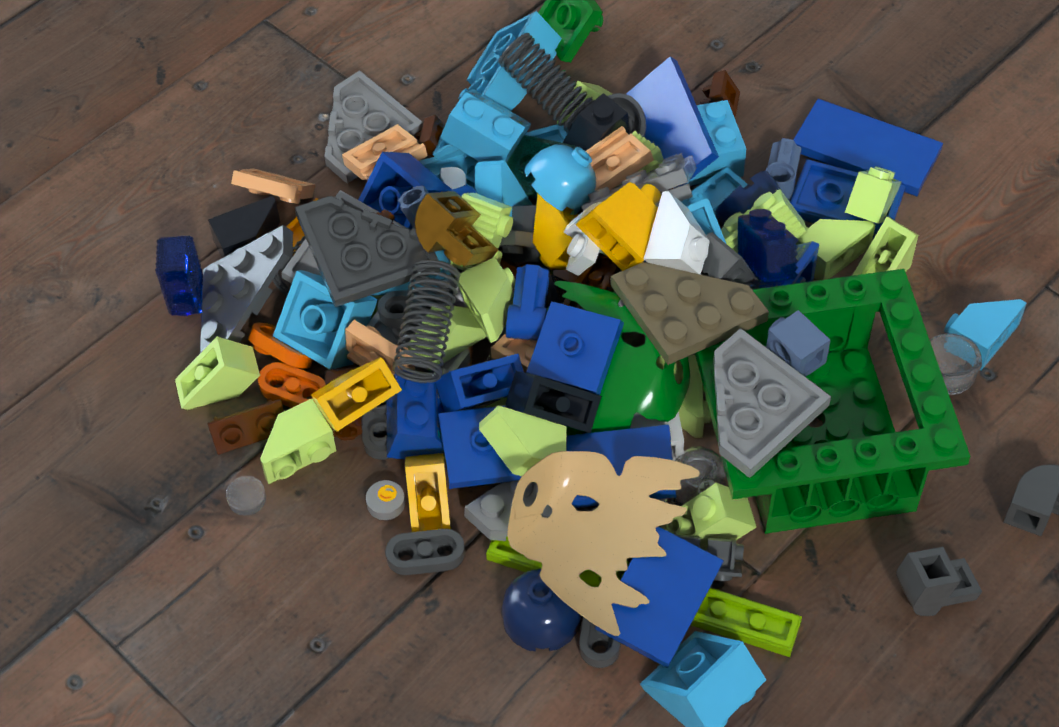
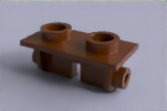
M268 399V403L246 409L242 412L219 419L217 416L213 417L214 421L208 422L207 425L217 454L220 455L268 439L278 414L284 412L281 400L272 401Z

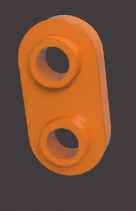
M267 323L253 324L248 340L253 344L254 350L265 355H272L282 361L281 363L301 370L311 367L313 359L273 337L276 326Z
M281 362L266 365L259 372L260 376L258 377L260 391L265 398L272 401L280 399L282 405L290 408L309 400L306 398L326 385L325 380L320 376ZM277 384H283L281 387H274Z

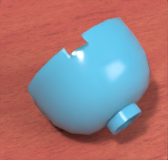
M558 144L549 146L537 153L525 166L526 177L531 172L536 179L532 183L535 191L545 201L560 211H563L566 207L573 209L570 215H576L582 210L581 206L590 200L588 194L595 191L596 187L595 171L590 164L592 159L580 147L573 149L569 146Z

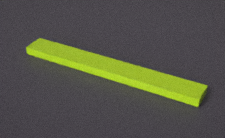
M507 536L506 541L492 540L486 552L488 561L516 570L527 572L542 569L541 562L530 560L510 547ZM585 570L579 575L580 579L591 587H599L602 581L600 575L592 570ZM616 571V576L619 580H621L625 571ZM710 587L691 626L790 657L802 616Z

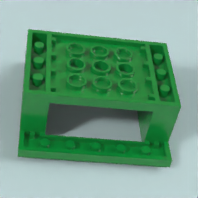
M905 269L753 289V292L769 311L768 321L745 332L763 346H767L768 330L771 325L779 318L784 317L786 319L798 310L831 340L826 363L806 376L807 379L831 396L830 405L816 417L822 421L823 425L817 428L807 425L751 478L747 477L721 456L732 500L755 496L765 534L916 512L930 470L968 465L971 456ZM876 312H880L919 429L895 432L868 349ZM726 340L695 353L717 442L718 428L713 358L714 351Z

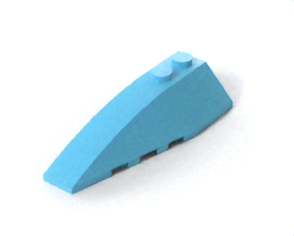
M537 11L500 29L494 34L470 72L467 81L471 86L469 89L465 88L462 90L458 99L460 100L466 91L474 89L509 111H512L527 94V88H522V83H517L516 78L511 77V72H506V67L499 65L498 61L502 53L519 36L524 33H530L532 38L535 39L533 45L540 43L538 51L545 49L543 56L550 54L549 61H551L557 54L555 49L562 38ZM521 43V44L508 56V58H509L523 43ZM534 49L522 60V62L534 51ZM517 61L509 66V70L513 69ZM522 67L517 69L514 75L518 74ZM529 70L520 76L519 81L524 79ZM533 77L527 80L524 86L528 85L533 79ZM440 138L433 156L439 159L459 149Z

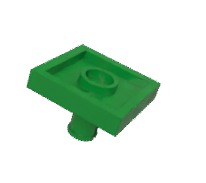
M546 0L538 12L562 38L555 51L559 59L564 62L571 63L590 32H598L600 30L599 27L603 25V11L595 0Z

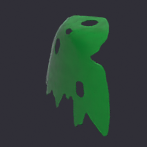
M556 281V286L567 291L562 297L578 303L586 311L622 320L624 326L621 334L625 332H638L645 335V344L639 347H633L623 342L620 335L599 395L602 397L591 433L630 429L636 412L646 419H655L662 422H668L675 418L690 384L688 356L679 360L683 367V379L678 384L674 377L675 362L669 365L665 362L664 369L657 367L656 361L661 355L625 305L622 307L618 306L620 298L616 293L585 284ZM566 426V436L587 433Z

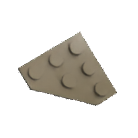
M647 262L640 263L611 276L612 288L667 365L730 338L740 328L746 331L768 321L769 311L749 285Z

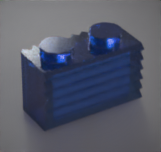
M755 209L747 215L739 216L738 254L745 260L751 271L756 274V277H759L764 283L795 279L798 276L795 272L798 269L795 265L798 262L795 258L798 255L796 252L798 239L786 229V225L777 221L772 216V212L767 209Z
M191 236L164 237L157 240L155 271L168 313L172 316H188L190 314L202 313L203 273L201 264H199L200 260H198L196 246H194L195 242H193V237Z

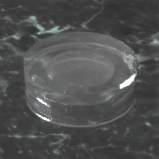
M241 476L228 485L226 498L230 509L234 513L247 516L261 510L266 502V493L259 479L252 476Z

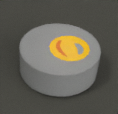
M389 480L374 483L366 493V504L369 513L379 520H391L399 516L405 507V497L401 486Z

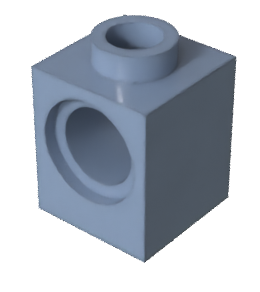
M798 310L786 319L784 317L779 318L771 325L768 330L766 348L806 377L826 363L831 340Z

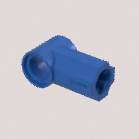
M526 264L523 267H517L513 305H509L507 313V338L538 340L547 314V308L545 307L549 286V270L543 269L539 265Z

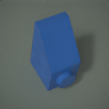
M519 354L452 370L441 375V378L435 384L444 413L467 410L508 397L515 371L524 372Z

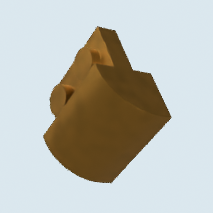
M455 191L428 193L424 197L416 213L415 228L419 242L428 253L445 250L444 254L453 263L459 266H468L492 259L498 251L490 241L472 226L481 214Z

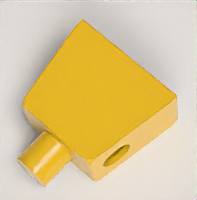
M629 182L596 206L575 225L624 271L644 261V255L658 210L656 204L661 199V193L651 184H645L639 189L634 183Z

